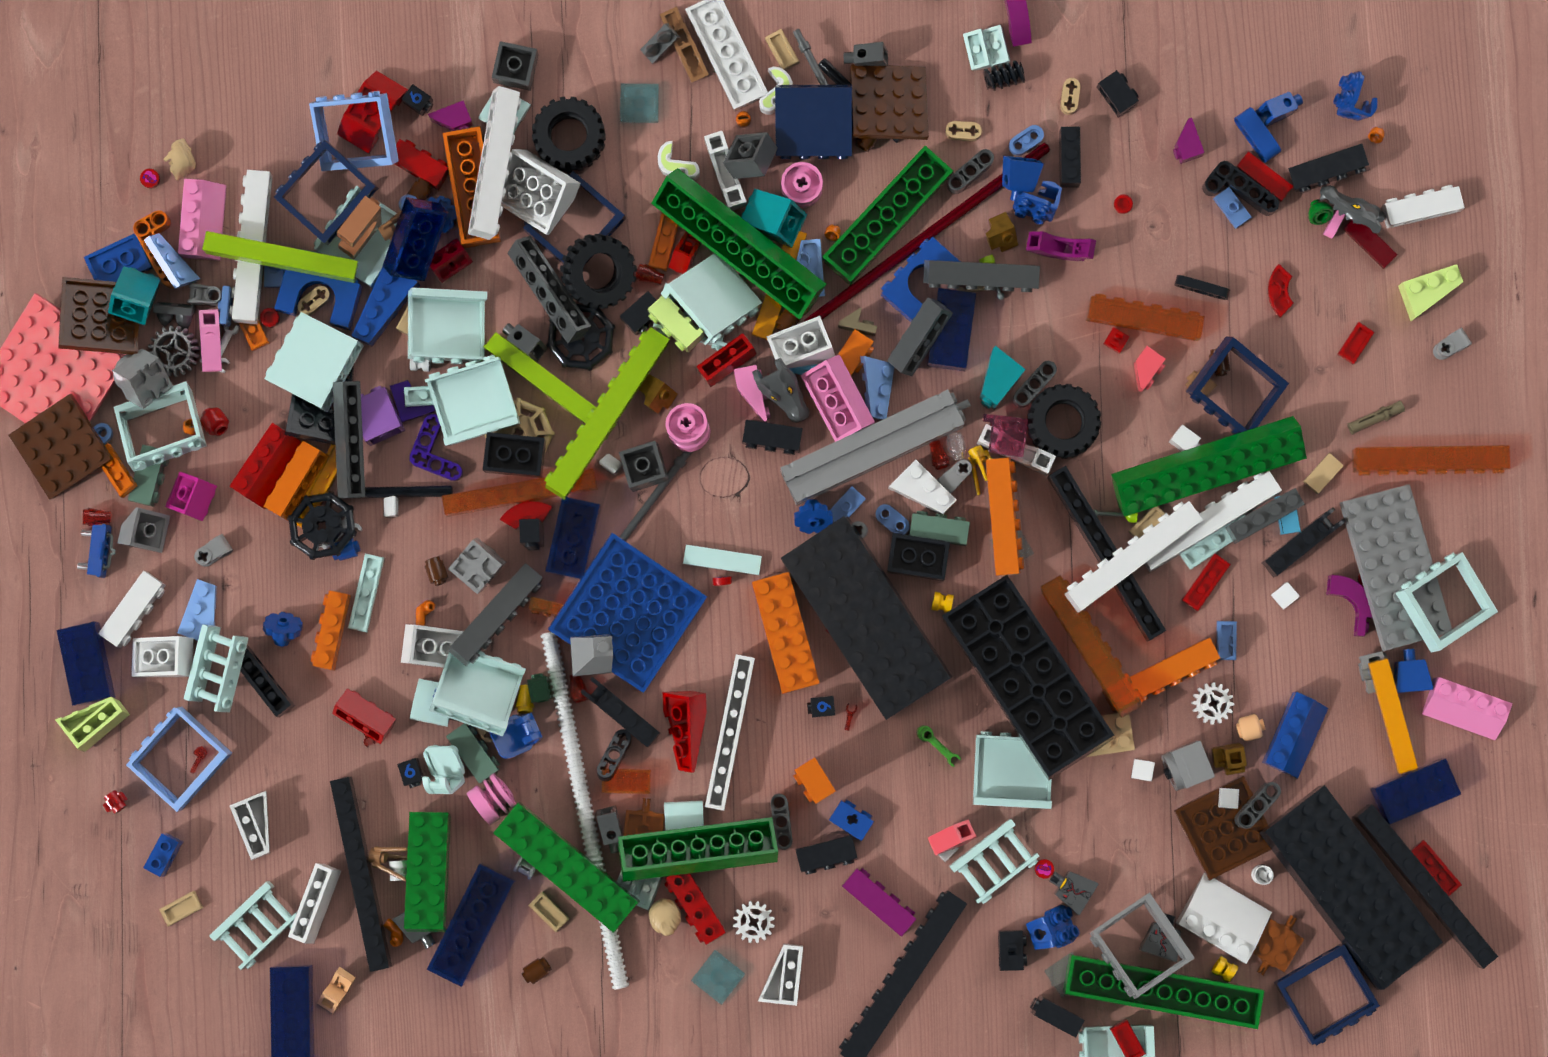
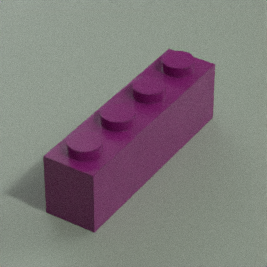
M856 868L842 884V887L902 937L916 920L914 917L915 912L908 906L903 908L898 904L901 900L893 893L889 896L884 892L886 887L879 881L875 883L869 879L871 875L863 868L858 870Z

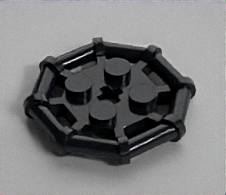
M577 304L581 312L591 313L589 318H586L591 327L584 336L585 340L582 341L580 339L568 344L564 337L561 336V340L555 341L557 327L550 318L546 347L560 361L563 368L571 367L588 369L590 371L608 355H612L613 335L616 327L600 308L597 307L595 309L584 304ZM595 315L605 327L600 329L593 322ZM606 332L605 346L600 345V335ZM563 345L569 352L568 356L565 357L557 346ZM597 348L602 350L594 358L589 359L588 355ZM573 355L585 356L586 361L571 360Z
M332 491L324 494L303 496L304 499L287 518L289 520L291 546H295L309 556L310 560L335 555L340 556L341 551L352 537L357 534L354 524V507L338 498ZM327 501L325 506H317L314 508L312 504L316 502ZM332 503L340 507L342 511L337 513L331 509ZM309 506L310 511L303 519L298 518L306 507ZM345 516L347 522V529L342 528L341 518ZM320 522H321V523L326 522V523H325V526H326V529H325V530H324V529L318 530V528H319L318 524H319ZM297 523L302 524L303 534L298 536ZM341 533L345 534L343 538L339 541V543L335 545L334 542L338 539ZM308 539L314 544L313 548H309L302 541ZM324 544L332 546L330 549L319 550V546Z

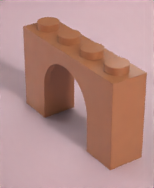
M364 196L337 231V236L342 239L338 244L339 249L352 259L357 257L382 224L380 203L373 197L369 199L367 196Z

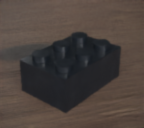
M487 432L483 471L485 473L542 478L546 447L545 438Z
M893 533L886 573L944 581L950 542Z

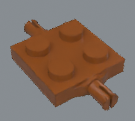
M643 798L642 810H626L623 836L663 831L665 814L651 811V799L647 798L646 806V798Z
M1290 915L1285 925L1279 924L1271 918L1269 919L1253 951V954L1262 961L1257 971L1264 976L1269 966L1276 967L1282 972L1286 971L1304 941V938L1295 934L1292 930V927L1298 920L1294 917L1293 919V916Z

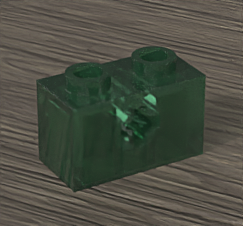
M542 673L531 675V679L527 680L531 703L536 704L553 700L549 677L544 676Z

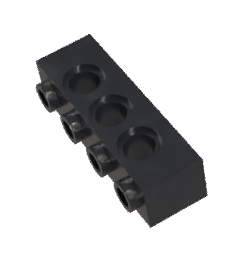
M247 645L240 671L276 717H281L295 705Z

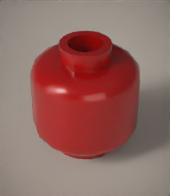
M218 407L205 409L200 419L201 425L209 435L220 436L228 429L229 420Z

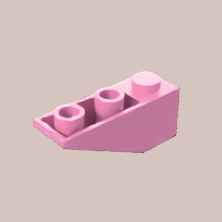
M218 309L199 310L202 372L222 371Z
M753 365L734 369L737 390L760 419L767 423L770 413L769 408L764 407L763 401L767 398L758 389L752 371L757 370V366Z

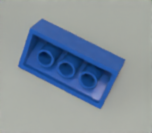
M1293 692L1262 763L1298 779L1328 708L1312 698L1298 692Z

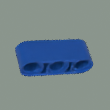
M1249 107L1234 118L1236 125L1264 163L1281 153L1279 144L1253 108Z

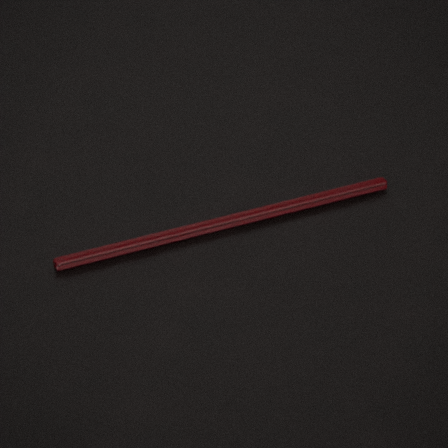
M1043 143L1024 158L1039 160L1050 151V147ZM1003 173L804 319V322L818 316L821 317V320L916 251L925 239L930 240L932 237H935L1003 186Z

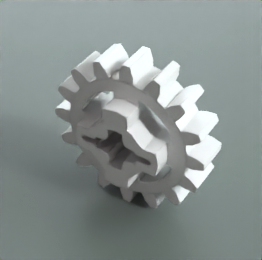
M1214 682L1211 683V687L1208 684H1204V690L1199 687L1197 689L1199 694H1193L1196 701L1191 702V704L1196 705V708L1192 711H1198L1197 718L1203 717V723H1206L1208 720H1210L1211 725L1215 723V720L1218 723H1222L1221 718L1223 717L1227 720L1228 716L1226 714L1233 712L1229 709L1230 706L1234 705L1229 700L1233 698V695L1228 696L1229 689L1222 690V684H1219L1218 687H1216ZM1212 691H1217V692H1219L1222 696H1221V697H1218V696L1214 695V692H1212ZM1205 694V700L1200 704L1201 698ZM1211 699L1213 701H1217V704H1215L1214 707H1209L1208 703L1211 702ZM1225 703V708L1221 713L1220 708L1222 704ZM1203 711H1210L1213 717L1206 715Z
M749 901V906L747 907L742 904L743 910H736L739 916L733 917L734 920H737L733 927L739 928L736 934L742 933L741 939L744 940L747 937L749 943H751L752 939L759 943L760 937L766 940L765 934H772L769 927L774 928L775 926L770 923V921L775 919L769 916L772 910L766 911V904L760 907L759 901L756 902V905ZM750 909H758L762 913L754 914ZM745 914L747 918L746 923L741 926V917ZM750 916L754 919H759L757 922L759 930L754 925H749L751 921ZM767 918V926L763 930L761 923ZM754 930L757 935H750L746 931Z

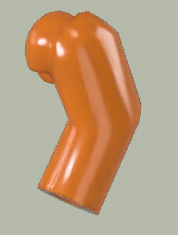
M426 600L416 608V625L425 626V616L435 609L433 601Z
M388 918L383 926L391 932L390 944L393 947H398L403 942V932L395 922Z

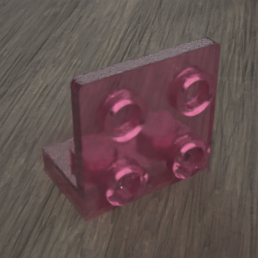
M983 414V422H990V426H992L989 453L1023 457L1028 419Z

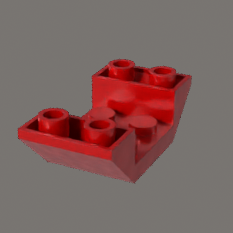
M376 70L363 82L357 93H362V96L368 95L372 91H380V94L387 93L391 113L395 105L400 106L402 98L408 89ZM377 101L350 104L343 114L337 131L338 136L370 154L379 139L377 134L382 128Z

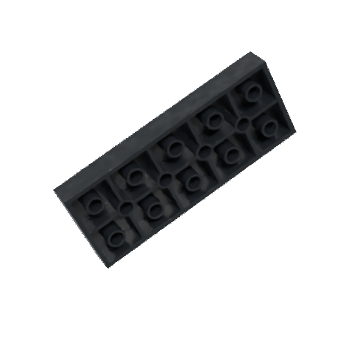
M848 515L835 521L781 557V560L886 720L953 677Z
M1005 575L942 615L947 628L1048 781L1114 739L1113 732L1008 575Z
M1325 785L1315 788L1259 832L1340 942L1345 945L1349 954L1376 990L1386 989L1443 943Z

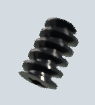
M1013 61L1012 66L1007 62L1005 69L1000 64L998 65V71L994 66L991 67L990 72L987 68L983 70L987 90L991 87L993 91H996V85L1003 89V83L1010 87L1011 81L1018 85V79L1025 83L1021 62L1018 64L1017 61Z

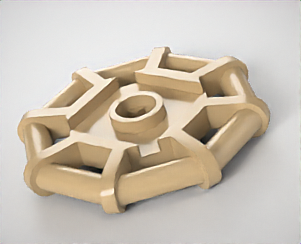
M517 398V400H514V404L521 424L492 433L513 435L516 433L515 429L519 428L520 431H524L522 436H544L546 440V453L552 436H555V432L552 430L546 416V409ZM521 408L535 414L532 417L521 414ZM538 417L544 431H538L534 421Z

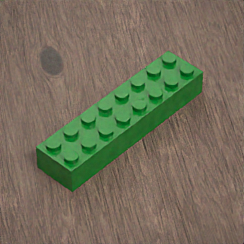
M924 146L822 256L823 262L848 285H851L953 174V170L927 146Z
M521 802L515 805L493 832V834L613 933L640 902V900Z
M772 817L618 837L623 882L778 861V847Z

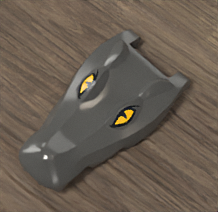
M1325 185L1321 188L1320 200L1328 199L1330 204H1334L1333 210H1338L1339 216L1345 214L1346 220L1352 219L1353 223L1366 225L1373 233L1381 231L1382 226L1379 222L1384 221L1385 214L1378 206L1361 198L1346 196L1338 192L1331 185Z
M781 358L774 361L778 370L762 377L758 369L752 371L758 389L763 395L776 403L792 422L798 423L809 417L810 409L807 408L803 401L799 381Z

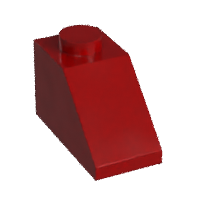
M686 231L674 249L668 268L682 274L687 272L695 259L701 242Z

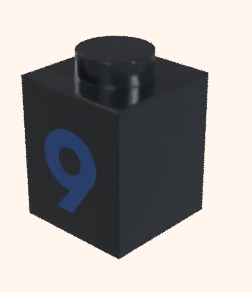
M414 84L411 85L402 98L405 105L421 116L424 113H428L433 107L432 97Z
M834 696L810 698L811 702L807 703L808 714H812V718L835 716Z
M418 758L397 764L404 786L409 785L411 789L421 785L423 773Z

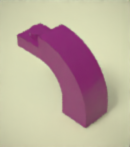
M1004 0L1008 15L1009 35L1013 47L1032 43L1026 0Z
M1044 231L1029 232L1026 250L1038 255L1061 260L1084 261L1085 259H1093L1096 240L1069 239L1054 236Z
M1329 575L1326 595L1343 597L1352 604L1355 611L1354 636L1364 637L1365 633H1368L1369 622H1366V619L1373 618L1364 587L1351 578Z

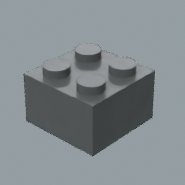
M500 41L491 77L493 83L531 91L539 56L537 49Z
M767 132L736 135L723 164L733 179L765 176L778 147Z
M656 441L619 452L627 483L632 492L669 481L661 450Z

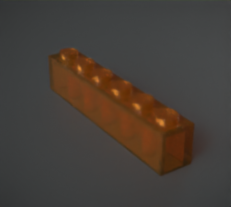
M1095 294V296L1090 297L1086 321L1199 341L1202 335L1205 316H1201L1196 311L1184 313L1179 308H1170L1168 310L1162 309L1163 306L1158 304L1146 306L1141 301L1129 303L1125 302L1123 298L1114 297L1113 300L1107 299L1106 295Z

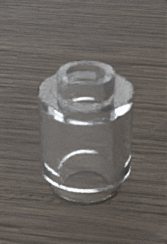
M961 432L947 434L945 441L949 458H953L954 461L965 459L964 456L968 452L964 436H962Z

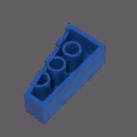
M382 267L351 336L372 347L386 330L389 323L397 316L400 309L408 302V291L412 287H420L418 281Z

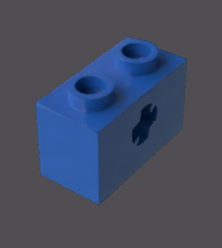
M847 799L845 802L840 801L829 821L862 841L874 822L871 820L872 815L864 810L861 813L854 809L856 805ZM856 814L857 823H851L850 825L847 822L849 821L847 816Z
M161 833L143 868L159 877L165 876L183 841L168 833Z

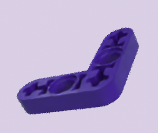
M429 414L423 421L410 453V462L420 469L451 481H458L463 476L461 466L431 454L441 426L438 416L436 414ZM433 418H436L435 421L438 423V425H433L431 429L432 432H435L434 435H432L429 432H425V428L427 430H429L430 424L428 423V421L433 420ZM425 435L431 438V443L427 446H423L420 442L421 438ZM421 453V457L428 460L427 467H424L425 462L419 461L416 463L414 456H418ZM434 460L441 462L442 466L439 470L431 468V463ZM445 463H448L447 468L453 470L457 467L459 474L454 475V477H451V473L448 471L442 474L445 469Z

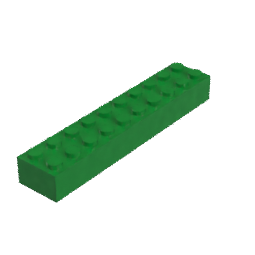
M677 168L666 176L651 203L653 206L799 320L811 310L826 286L824 281Z
M1291 416L1113 473L1111 477L1118 506L1125 517L1307 459L1301 426L1295 417Z
M1069 954L1063 988L1064 994L1258 1029L1265 990L1172 973L1134 999L1133 996L1129 997L1125 992V985L1122 980H1118L1112 972L1114 969L1110 963L1107 964L1101 959ZM1119 963L1137 990L1164 972Z

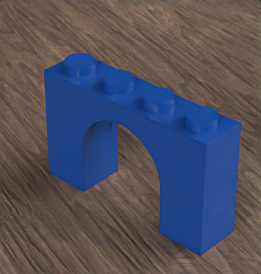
M934 237L930 240L925 239L919 246L921 250L917 254L913 253L907 259L908 264L904 268L900 267L894 273L895 278L893 281L890 282L888 280L881 288L883 290L881 296L910 322L922 306V303L909 290L908 278L911 273L918 268L924 267V260L961 262Z
M285 270L274 309L277 312L296 316L298 302L304 291L312 285H327L335 294V305L330 324L351 331L363 287L356 279L355 283Z

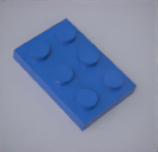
M135 233L84 256L94 280L117 282L124 266L135 268L140 272L153 268Z

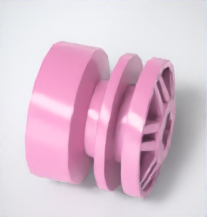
M494 773L489 776L493 785L486 779L483 781L486 790L483 791L477 785L467 792L470 801L489 825H492L501 818L498 812L499 808L508 813L509 809L506 803L512 809L516 805L513 794L508 786Z

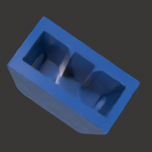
M1287 92L1265 101L1255 112L1265 126L1268 127L1292 115L1298 109V106L1303 104V99L1299 94L1292 96L1291 92Z
M1003 156L1002 185L1012 191L1010 200L1015 201L1016 196L1022 194V192H1034L1044 163L1032 158Z
M1404 649V661L1395 662L1393 678L1397 693L1433 690L1426 660H1416L1415 649Z

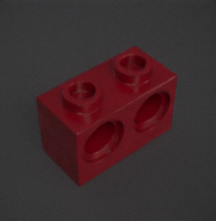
M457 238L425 259L441 283L473 262Z

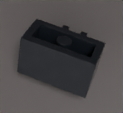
M998 930L1000 971L1024 970V966H1027V954H1023V946L1027 945L1026 934H1023L1022 930Z

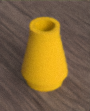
M531 685L519 686L515 706L517 713L526 714L533 712L535 707Z

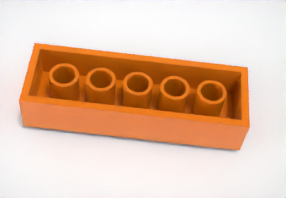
M481 127L443 133L463 248L501 242L500 232L490 240L468 234L484 143Z
M1011 458L987 459L986 469L996 576L1019 574L1021 569H1024V558L1020 557L1019 550L1023 549L1022 538H1018L1021 522L1020 519L1016 518V511H1019V501L1015 500L1014 492H1018L1017 480L1013 481V473H1016L1015 461H1011Z
M789 572L753 581L752 586L782 694L820 684Z
M1207 638L1102 690L1112 711L1123 712L1131 708V703L1139 704L1149 699L1148 694L1157 695L1166 690L1164 686L1168 684L1170 687L1183 682L1182 677L1191 678L1200 673V668L1203 667L1205 670L1217 665L1216 660L1220 659V656L1211 638Z
M815 757L794 770L796 774L793 777L799 786L803 784L806 789L803 793L809 802L813 801L817 804L836 792Z

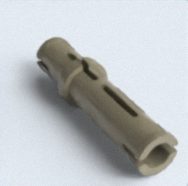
M1399 400L1387 407L1382 406L1376 412L1347 423L1348 429L1353 435L1381 421H1388L1390 417L1405 412L1404 405Z

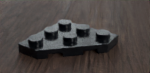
M292 394L285 435L335 445L334 411L330 407L329 411L326 412Z

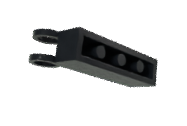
M1334 507L1317 517L1301 532L1261 562L1273 578L1345 523V520L1341 519L1333 525L1327 518L1336 510Z
M592 677L590 680L598 687L591 695L584 689L580 692L649 748L660 732Z

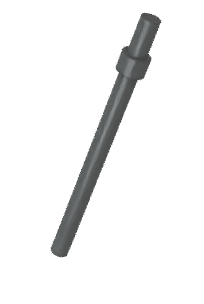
M796 29L793 31V34L799 44V50L801 53H804L820 85H829L810 50L809 42L805 41L800 29Z
M683 451L680 457H676L673 461L674 465L667 473L669 481L660 483L621 534L620 537L626 541L679 469L685 466L687 463L685 461L692 452Z

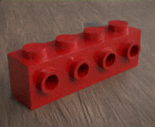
M691 873L665 878L667 881L664 883L670 893L674 892L677 897L675 899L677 906L680 910L684 908L687 913L685 916L690 926L694 925L698 932L695 935L700 943L705 942L707 945L726 933V930Z

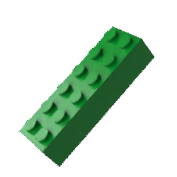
M409 812L404 929L407 932H446L451 823L449 813Z

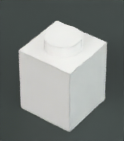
M1182 424L1169 443L1180 451H1185L1200 446L1198 442L1201 438Z

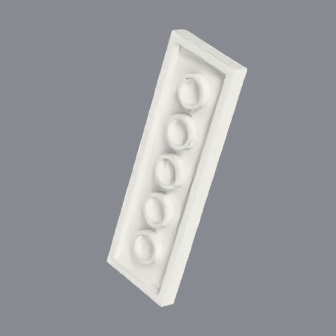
M703 0L686 8L685 11L734 111L759 100L767 94L768 91L724 1Z

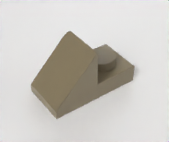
M862 307L839 321L838 328L849 331L856 329L860 333L872 336L876 334L877 326L874 325V322L867 320L859 322Z

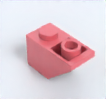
M1148 346L1145 347L1134 363L1137 386L1140 392L1144 389L1148 390L1154 382L1152 377L1155 373L1159 375L1166 366L1163 364L1165 358Z
M968 819L928 837V841L936 856L965 845L977 836Z

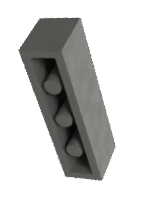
M928 297L887 361L900 373L913 376L953 312L940 301Z
M1296 488L1225 528L1234 544L1305 504Z

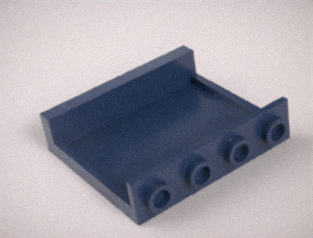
M776 85L775 127L776 146L778 147L776 156H780V159H791L792 156H799V159H810V156H818V159H829V156H837V159H848V156H852V85Z

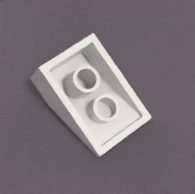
M820 316L766 336L775 360L781 358L788 368L820 364L835 356Z
M406 624L401 663L444 668L450 646L464 631Z
M182 636L133 638L132 677H189L193 663L194 638Z

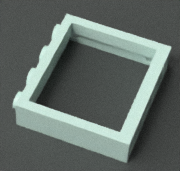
M186 381L174 385L166 393L162 392L159 394L160 397L158 399L154 398L153 402L144 409L130 401L114 407L127 463L134 472L155 464H161L166 460L180 457L183 454L197 451L207 446L193 392ZM187 399L196 435L136 456L127 420Z
M1453 552L1445 556V561L1434 563L1429 567L1430 571L1427 573L1423 571L1415 576L1416 580L1413 582L1407 581L1401 586L1402 589L1396 592L1431 653L1442 650L1498 612L1463 552L1458 554ZM1455 564L1482 610L1439 638L1412 592Z

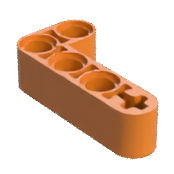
M157 210L135 222L133 230L158 277L161 278V282L166 287L174 289L162 268L158 267L157 260L144 241L148 236L162 233L171 225L169 216L163 211ZM159 217H164V222L160 225H157V219ZM148 226L147 232L140 234L141 227Z

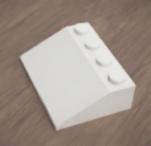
M512 149V158L507 166L509 175L504 183L506 193L501 201V206L544 234L549 235L573 203L581 183L528 150Z
M1204 873L1178 917L1176 924L1247 964L1272 912L1215 878L1208 880Z

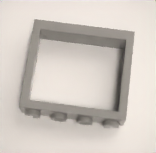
M1150 892L1090 933L1092 944L1096 948H1100L1103 952L1101 954L1103 960L1107 964H1111L1114 969L1112 971L1114 976L1118 980H1122L1125 985V992L1129 997L1133 996L1134 999L1195 958ZM1144 904L1182 960L1137 990L1099 934Z

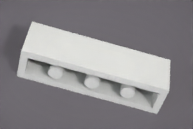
M1453 185L1444 186L1440 191L1436 192L1434 189L1426 190L1423 192V195L1416 196L1415 193L1404 196L1405 199L1401 200L1397 198L1388 199L1381 207L1385 214L1384 220L1387 229L1461 212L1465 208L1459 186L1453 187Z
M143 571L98 634L116 647L126 646L131 639L130 635L133 630L136 631L143 622L141 619L145 614L148 615L152 611L154 601L160 599L164 594V587L166 585L150 573Z
M315 863L288 937L305 944L315 943L341 870L326 864Z

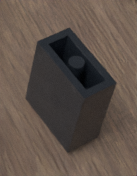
M1039 995L1038 999L1035 997L1030 1005L1031 1013L1034 1016L1075 1038L1085 1021L1080 1016Z

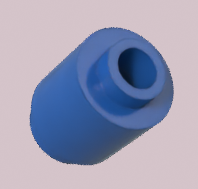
M352 538L341 551L340 556H333L334 560L339 559V561L357 557L358 552L361 551L358 540L354 541Z

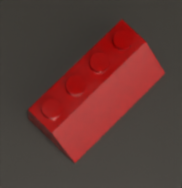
M271 423L229 487L263 509H266L264 505L267 497L274 490L276 482L283 475L286 465L291 461L297 447L302 442L293 436L285 435V430Z

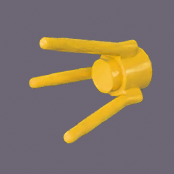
M982 445L968 451L970 455L968 459L972 465L977 495H980V488L975 464L979 465L985 481H987V473L983 462L986 461V458L992 459L988 450H984Z

